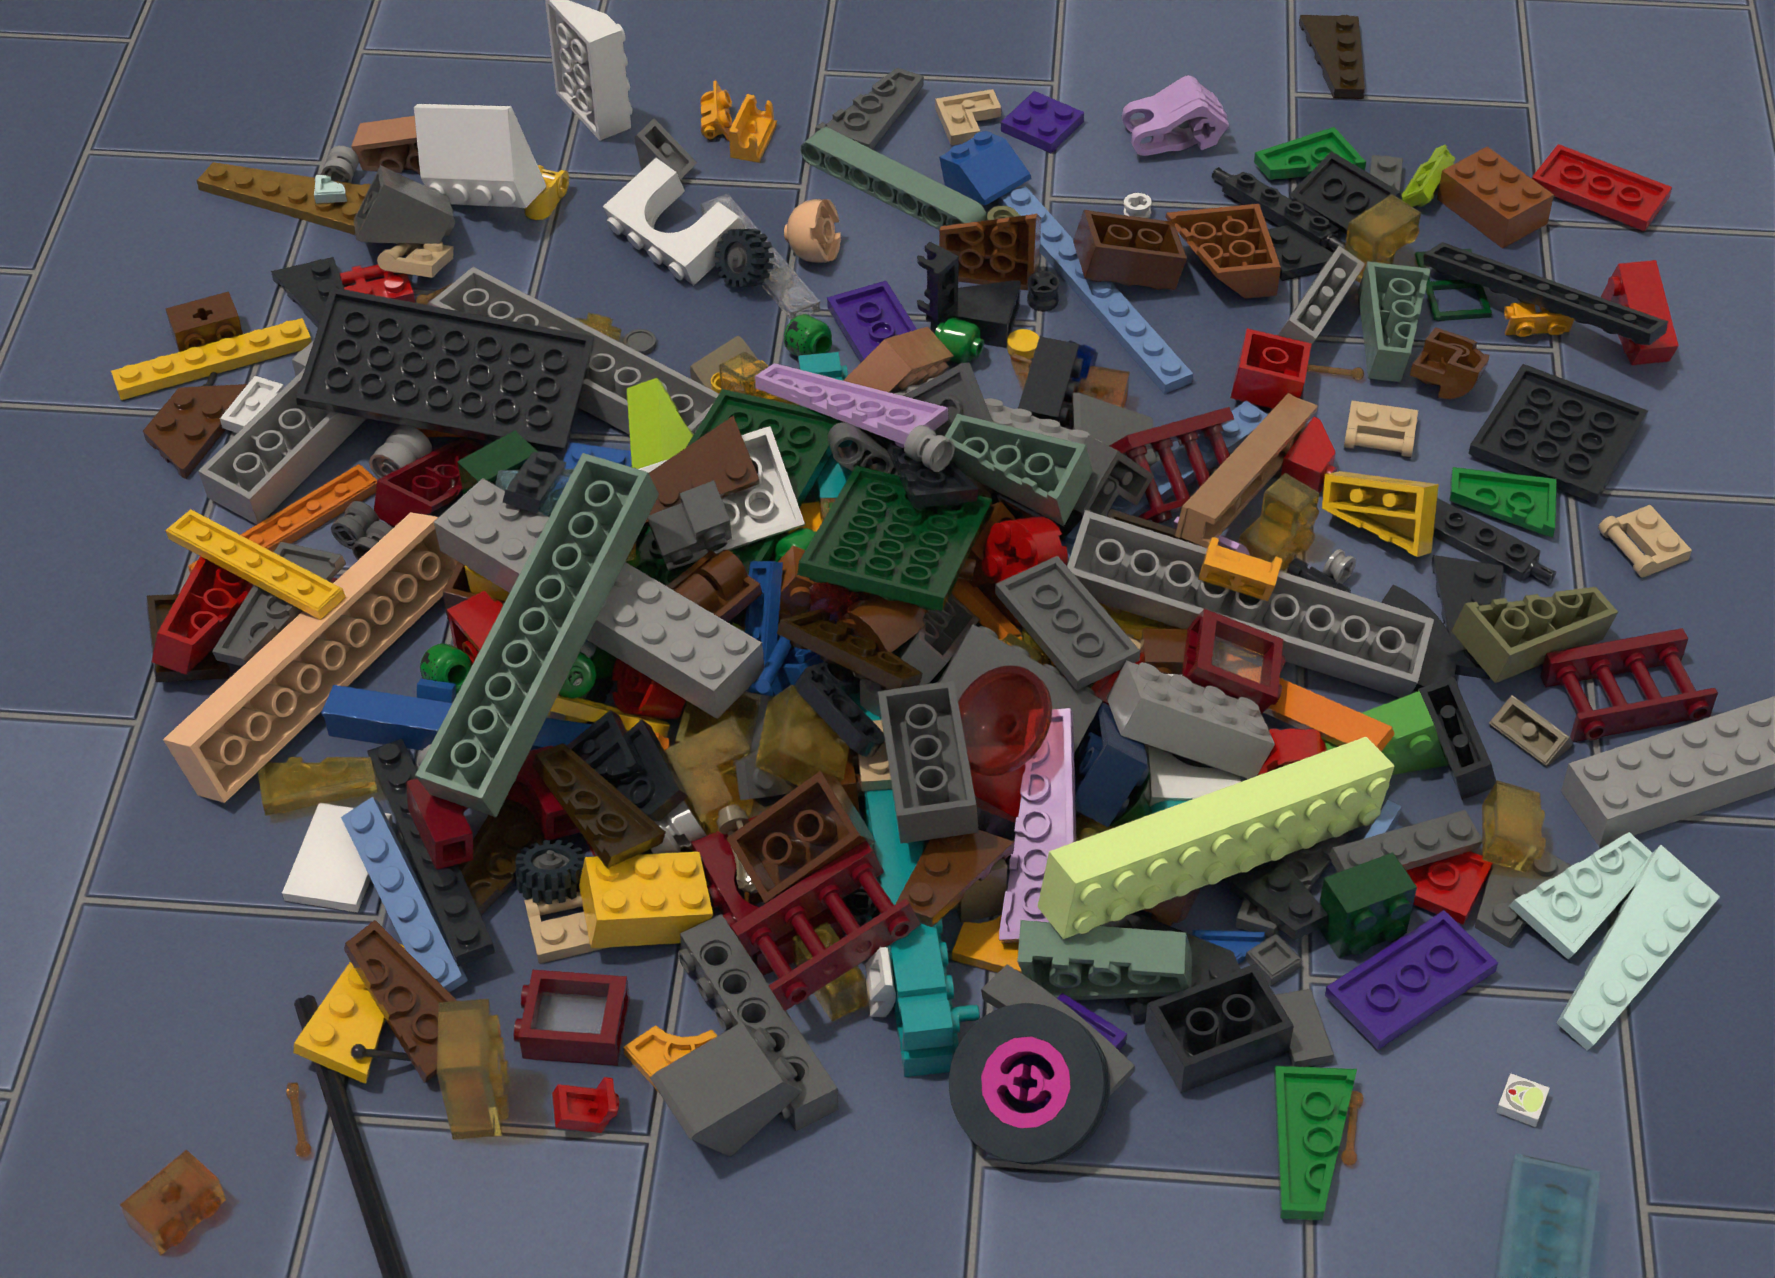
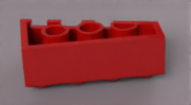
M200 556L157 632L151 662L185 675L190 672L217 645L254 584Z

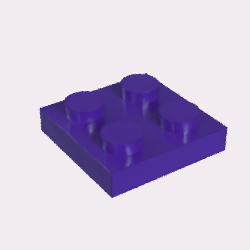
M1033 91L1001 121V132L1052 153L1084 122V112Z

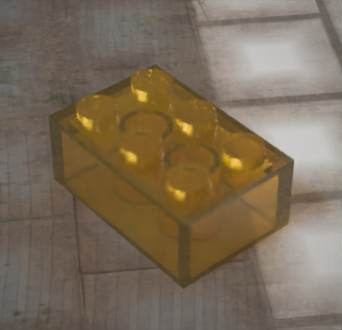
M489 999L439 1002L437 1075L453 1140L502 1136V1120L509 1119L508 1094L505 1095V1084H509L510 1080L508 1060H505L504 1038L501 1037L499 1015H492Z

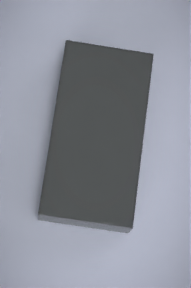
M1311 989L1276 994L1275 996L1294 1025L1288 1053L1292 1066L1310 1067L1332 1063L1334 1054Z

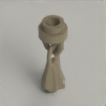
M738 805L724 807L718 812L717 825L719 831L723 834H728V837L749 822L746 812L741 810ZM732 849L736 861L739 889L743 890V892L757 893L756 887Z

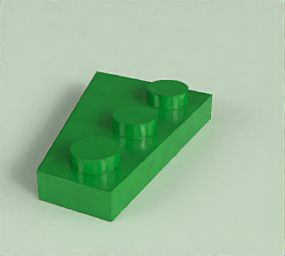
M1335 127L1255 152L1254 163L1269 180L1307 177L1331 151L1364 171L1366 167V161Z
M1457 467L1452 468L1449 501L1553 538L1556 518L1557 479Z

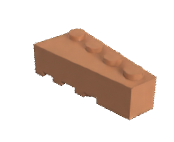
M415 116L360 123L351 147L358 155L362 170L378 171L381 165L396 173H402L403 169L414 170L420 174Z
M927 326L884 339L843 381L895 394L906 390L909 386L925 383L928 379L936 378L945 373L949 368L946 363L954 355Z

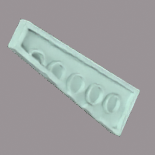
M1662 845L1649 857L1634 884V889L1618 912L1620 914L1613 926L1608 930L1603 939L1602 946L1596 956L1593 957L1585 971L1584 978L1577 985L1557 1021V1024L1587 1051L1599 1040L1720 897Z

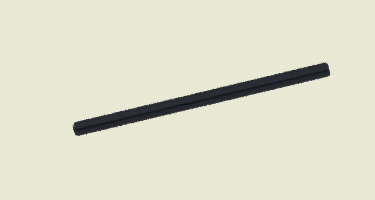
M312 995L298 998L294 1003L302 1031L318 1009L316 999ZM313 1062L382 1277L408 1278L341 1075L337 1071Z

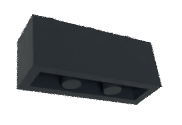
M1452 676L1418 689L1434 723L1446 764L1461 799L1463 800L1498 787L1492 763L1454 677Z

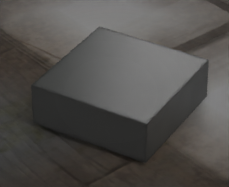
M1277 933L1247 951L1245 958L1250 965L1256 963L1270 986L1301 968L1302 959Z

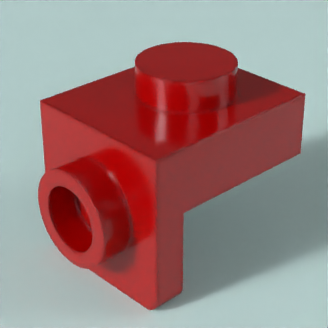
M604 1077L596 1089L558 1084L552 1092L555 1127L602 1133L610 1120L616 1117L619 1110V1095L614 1091L613 1078Z

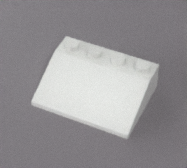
M545 0L556 94L599 141L630 129L632 107L628 99L630 84L626 77L625 67L628 65V61L623 47V42L625 41L623 28L620 24H616L607 14L569 0Z
M417 104L414 107L421 179L424 186L448 196L451 204L526 208L547 187L511 106Z
M770 426L741 435L759 477L760 484L721 498L730 519L732 539L727 541L725 547L714 551L716 554L723 550L730 551L805 526ZM667 460L640 468L639 470L649 473ZM706 549L696 552L691 560L679 565H673L670 562L666 564L668 571L696 562L708 552Z

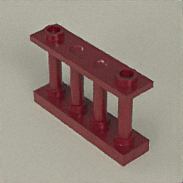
M1230 407L1129 434L1109 445L1150 473L1152 472L1145 457V454L1148 453L1147 449L1152 448L1153 452L1158 453L1176 501L1167 504L1163 503L1153 477L1144 492L1151 510L1139 515V518L1148 521L1152 520V522L1158 524L1166 522L1173 518V513L1180 512L1182 506L1191 497L1171 450V447L1174 446L1172 442L1178 441L1180 446H1184L1199 487L1205 483L1210 474L1196 441L1199 439L1198 435L1203 434L1205 439L1209 438L1219 466L1230 456L1221 434L1224 432L1222 426L1234 420Z
M1680 628L1546 653L1540 676L1545 687L1564 685L1578 712L1570 735L1573 742L1597 740L1604 736L1689 720L1698 721L1705 717H1710L1718 692L1716 688L1696 691L1681 663L1688 642L1684 629ZM1666 666L1681 694L1662 697L1647 668ZM1626 672L1633 673L1646 701L1628 704L1613 675ZM1598 679L1612 707L1593 710L1579 681Z
M866 840L731 925L749 956L751 957L761 951L775 972L778 980L768 986L784 1011L804 1002L808 996L873 956L880 947H887L896 940L906 937L912 930L921 925L908 900L905 898L894 905L876 879L877 876L884 873V870ZM863 887L881 914L860 927L842 899ZM829 908L847 936L826 949L808 920ZM795 929L812 955V958L792 970L775 944V941Z

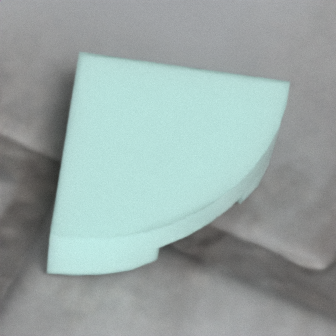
M316 175L314 189L316 204L347 202L345 188L342 184L332 181L329 176Z

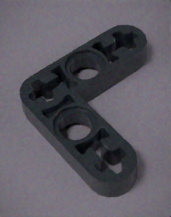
M822 662L805 668L795 682L797 692L852 750L861 756H874L885 741L884 734L848 696L860 692L861 679L853 676L849 669L839 664Z

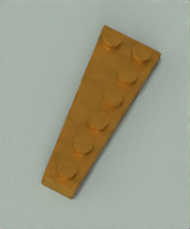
M212 162L197 179L198 189L201 191L355 235L354 218L371 185L335 181L344 186L347 202L316 204L314 198L315 178Z

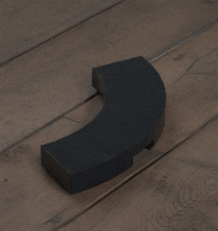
M1392 585L1381 603L1434 619L1419 680L1413 691L1418 692L1420 688L1452 676L1455 678L1456 654L1454 645L1442 621L1420 599L1406 590Z

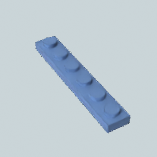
M371 797L343 815L341 819L406 951L450 993L467 982L468 979L462 967L457 966L437 917L380 803L374 797Z

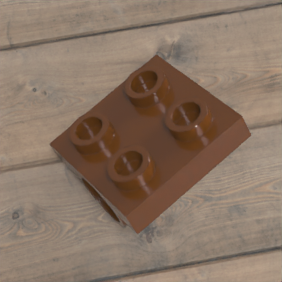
M710 550L667 585L668 588L726 622L733 619L763 594L760 583L748 576L743 563L729 550H723L719 554Z

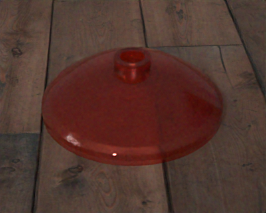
M1014 665L994 668L974 680L961 695L958 704L970 770L983 776L1008 774L1028 762L1041 747L1051 724L1052 701L1047 686L1032 671Z

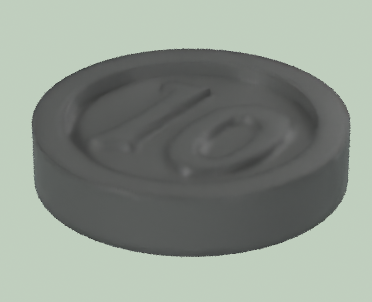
M636 329L625 335L623 343L647 355L656 348V337L651 331Z

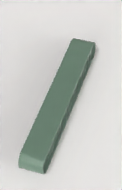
M821 128L800 147L804 160L813 167L940 230L941 226L987 220L985 209L977 201L830 128Z

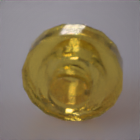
M588 312L587 319L576 318V320L619 341L622 329L612 326L613 318Z

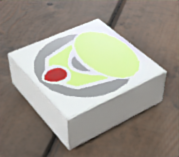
M1510 1073L1496 1113L1536 1127L1550 1088Z

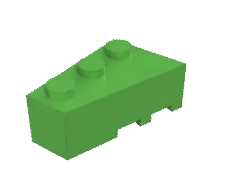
M1420 691L1362 712L1364 715L1393 727L1395 735L1382 750V753L1395 765L1392 775L1447 766L1434 723ZM1322 739L1326 744L1327 751L1339 747Z

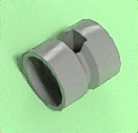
M399 425L388 436L386 442L371 456L369 460L370 468L377 478L380 479L433 452L432 444L423 432L417 428Z
M682 801L661 821H654L666 831L663 843L651 848L653 854L679 853L683 847L691 850L693 841L707 836L685 801Z

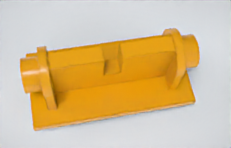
M715 80L713 81V91L704 93L700 99L702 115L701 133L707 139H713L715 136L724 134L728 141L729 130L733 124L729 110L732 107V101L727 90L722 91Z
M1511 303L1510 306H1505L1504 309L1505 319H1510L1505 335H1517L1520 337L1542 333L1560 335L1564 332H1570L1574 322L1573 318L1562 314L1550 313L1540 307V312L1536 313L1534 304Z

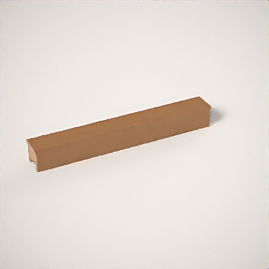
M1288 393L1182 506L1175 536L1205 548L1208 547L1212 537L1218 538L1282 467L1284 456L1306 428L1305 424L1317 412L1318 405Z

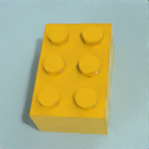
M700 852L638 854L609 868H606L598 856L585 857L579 888L590 948L681 943L680 933L712 919L713 911Z

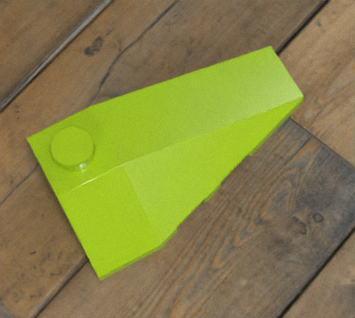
M654 378L627 388L632 467L640 469L670 459L685 449L694 434L684 423L678 413V408L660 379Z

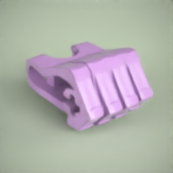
M1189 75L1182 77L1154 96L1128 103L1123 108L1121 116L1127 130L1132 132V146L1137 154L1142 156L1167 151H1181L1197 143L1200 150H1204L1216 145L1229 127V123L1226 120L1227 114L1223 110V105L1218 101V98L1213 92H1210L1201 85L1196 78ZM1140 112L1145 115V117L1140 119H1130L1135 113ZM1186 120L1188 121L1189 128L1178 127V125ZM1153 136L1149 143H1140L1143 138Z

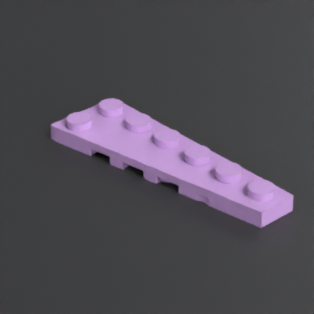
M775 363L755 375L756 389L893 440L898 447L904 448L909 433L915 427L925 425L934 431L948 421V407Z
M1071 708L1032 711L1025 757L1026 769L1022 777L1020 790L1019 815L1016 817L1014 830L1016 833L1014 852L1010 857L1008 889L1005 891L999 930V940L1002 943L1019 942L1020 920L1049 922L1037 907L1049 851L1076 842L1074 730Z

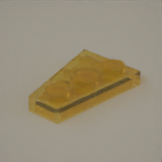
M289 757L287 763H270L269 760L258 771L265 816L378 792L371 757H327L321 763H304L302 757Z

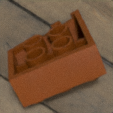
M1260 204L1166 213L1165 218L1175 224L1177 232L1220 281L1245 299L1277 296L1281 266Z
M1038 214L940 227L939 246L959 256L958 282L982 285L1016 280L1021 281V290L1029 291L1027 287L1028 278L1031 274L1038 272L1040 261L1041 217Z

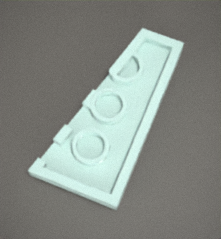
M1628 832L1594 852L1580 863L1577 862L1567 868L1558 876L1543 882L1536 889L1516 898L1509 907L1563 956L1569 959L1635 886L1634 884L1652 852Z

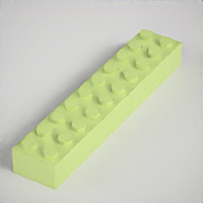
M1363 737L1051 850L1048 854L1037 907L1060 936L1066 939L1079 933H1087L1105 923L1119 921L1126 915L1142 909L1153 908L1158 903L1176 896H1184L1190 891L1205 885L1216 884L1234 874L1248 872L1255 866L1271 860H1279L1285 855L1300 849H1308L1316 843L1329 838L1340 837L1344 833L1363 825L1369 826L1381 814L1382 804L1389 788V782L1395 765L1367 737Z

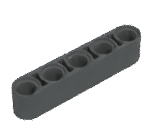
M847 422L838 423L830 429L828 443L835 460L851 471L854 470L855 466H860L898 476L887 449L882 442ZM845 440L853 441L848 447H838ZM871 458H881L876 464H867Z

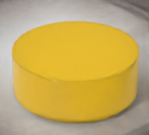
M1028 329L1013 331L1007 338L1008 353L1020 360L1033 358L1039 336Z

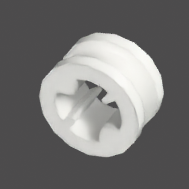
M1142 193L1128 195L1124 199V215L1150 218L1151 198Z

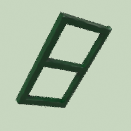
M1463 249V250L1472 252L1471 249ZM1427 251L1414 254L1417 265L1420 268H1426L1423 262L1424 253ZM1428 278L1426 294L1435 321L1491 318L1492 311L1483 286L1466 283L1463 279L1430 281ZM1475 288L1482 309L1439 311L1433 290Z

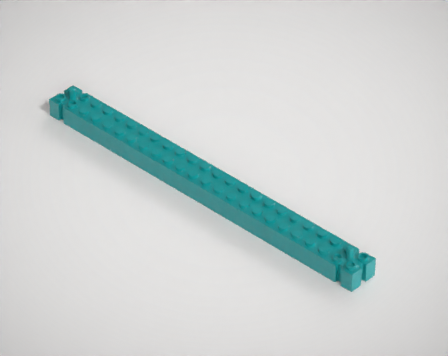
M839 352L798 356L799 370L842 381L848 376L847 365L840 364ZM845 440L838 447H848L853 441ZM831 454L813 485L815 502L820 504L822 522L852 473L851 470L839 464L833 454ZM831 584L835 623L837 624V620L847 613L848 607L855 602L863 600L860 592L849 591L843 586ZM860 692L848 695L872 721L881 720L879 716L860 706ZM892 789L865 791V796L861 797L865 824L876 841L870 847L884 870V873L877 876L876 879L895 905L926 848L925 841L900 844ZM942 918L933 927L921 924L906 937L898 939L886 947L890 952L896 1000L893 1007L900 1040L904 1077L950 1072L951 1062L959 1045L957 1034L960 1033L959 1022L977 1021L980 1019L978 1005L953 1007L951 999H954L952 976L947 975L946 966H948V952L946 942L941 941L940 933H943Z

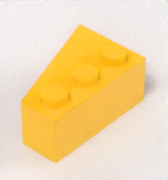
M1342 471L1325 474L1322 509L1359 528L1363 527L1378 535L1380 539L1392 542L1408 550V553L1419 557L1430 554L1432 551L1439 484Z

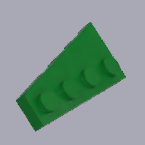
M1275 1066L1274 1089L1281 1219L1323 1220L1357 1069Z

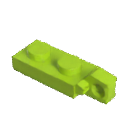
M1446 145L1436 148L1428 162L1419 166L1401 195L1402 200L1400 204L1405 210L1416 205L1419 207L1424 206L1433 199V193L1437 186L1440 185L1442 170L1453 165L1455 157L1452 156Z

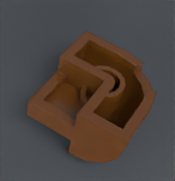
M1435 327L1426 338L1423 351L1412 364L1410 376L1419 378L1422 383L1428 385H1440L1438 398L1454 399L1462 397L1472 390L1487 367L1490 355L1483 354L1476 348L1478 342Z
M862 591L860 594L863 600L850 605L847 613L837 620V622L843 621L853 627L851 635L868 637L876 642L875 650L877 652H893L925 626L922 619L929 611L915 604L899 600L889 601L879 595Z

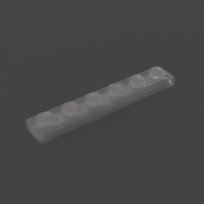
M729 194L701 203L702 215L709 211L717 202H720L740 217L744 229H758ZM773 246L768 249L769 253L774 252V258H769V262L774 265L773 269H767L770 276L764 279L765 282L761 284L762 287L790 320L798 315H811L819 312L820 301Z

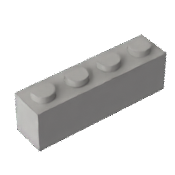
M1338 246L1278 333V336L1311 343L1312 345L1365 263L1341 246Z

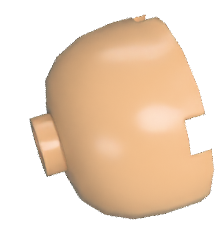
M813 199L803 202L792 211L788 224L784 227V237L799 258L815 263H826L836 259L840 249L841 233H835L834 223L840 221L834 204L829 199Z

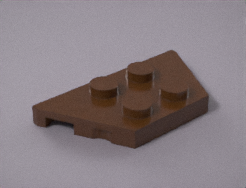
M248 384L179 387L143 430L145 440L154 449L159 450L161 457L167 463L171 462L177 468L178 474L182 478L187 479L226 429L222 428L220 418Z

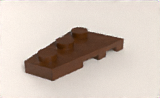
M981 830L978 833L930 839L896 904L906 898L919 922L933 927L964 898L965 891L977 880L982 881L991 873V867L1001 858L1006 859L1014 852V841Z

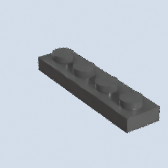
M1462 810L1333 847L1329 857L1337 872H1341L1393 852L1404 869L1408 870L1479 849L1483 840L1466 810Z

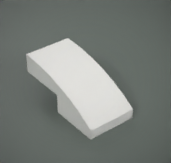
M880 947L865 964L871 1017H886L896 1000L890 952L888 948Z

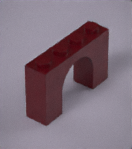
M552 745L529 751L506 799L523 804L532 812L546 840L580 832L532 766L535 754L551 748ZM418 779L406 781L408 810L436 870L472 861L473 832L464 816V812L468 807L430 795Z
M717 831L693 841L692 851L700 852L712 908L718 907L731 927L732 924L759 907L748 903L738 893L736 861L731 845L727 840L728 834ZM829 908L808 920L826 949L843 938V929ZM795 929L775 941V944L789 965L811 956ZM761 951L751 956V959L763 976L773 972Z

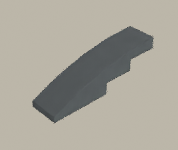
M1008 964L981 989L982 999L997 1009L1021 1003L1041 1004L1055 1008L1081 1023L1094 1036L1104 1053L1110 1075V1096L1135 1072V1065L1101 1033L1043 987Z

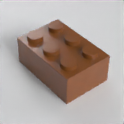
M1487 146L1442 170L1437 200L1503 249L1548 224L1554 194Z

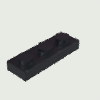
M532 452L505 489L502 502L538 513L564 475L567 462L558 460L555 455L548 452Z

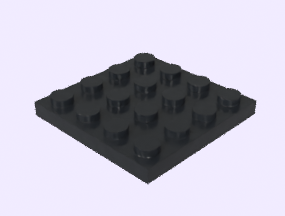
M1522 364L1470 444L1468 454L1521 475L1557 479V489L1596 504L1646 421L1648 410Z

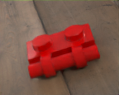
M378 264L364 268L361 265L351 267V271L340 273L343 285L355 283V285L344 287V290L415 303L414 293L407 274L394 275L398 272L383 270ZM383 276V278L368 282L365 281Z

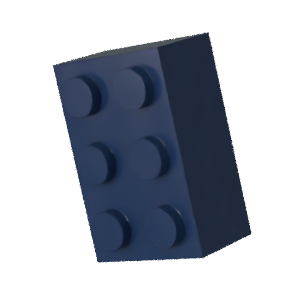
M1104 702L1098 708L1074 753L1075 810L1109 827L1115 816L1120 818L1124 814L1129 804V794L1135 786L1140 787L1144 783L1149 773L1144 743L1120 735L1111 708Z

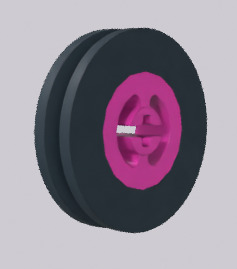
M1021 1003L1008 1005L992 1011L978 1020L967 1031L960 1041L951 1062L949 1095L954 1114L960 1126L980 1148L996 1157L1015 1163L1045 1164L1071 1155L1080 1149L1096 1132L1108 1106L1110 1075L1100 1045L1081 1023L1055 1008L1041 1004ZM1025 1055H1040L1050 1062L1054 1070V1077L1050 1079L1043 1069L1034 1065L1030 1067L1025 1064H1019L1009 1074L1008 1068L1015 1060ZM1030 1076L1037 1080L1036 1088L1032 1087L1027 1090L1021 1086L1022 1081L1029 1080ZM1009 1089L1016 1099L1026 1103L1029 1101L1038 1104L1044 1101L1049 1094H1051V1100L1044 1108L1034 1113L1021 1114L1008 1104L1005 1091Z

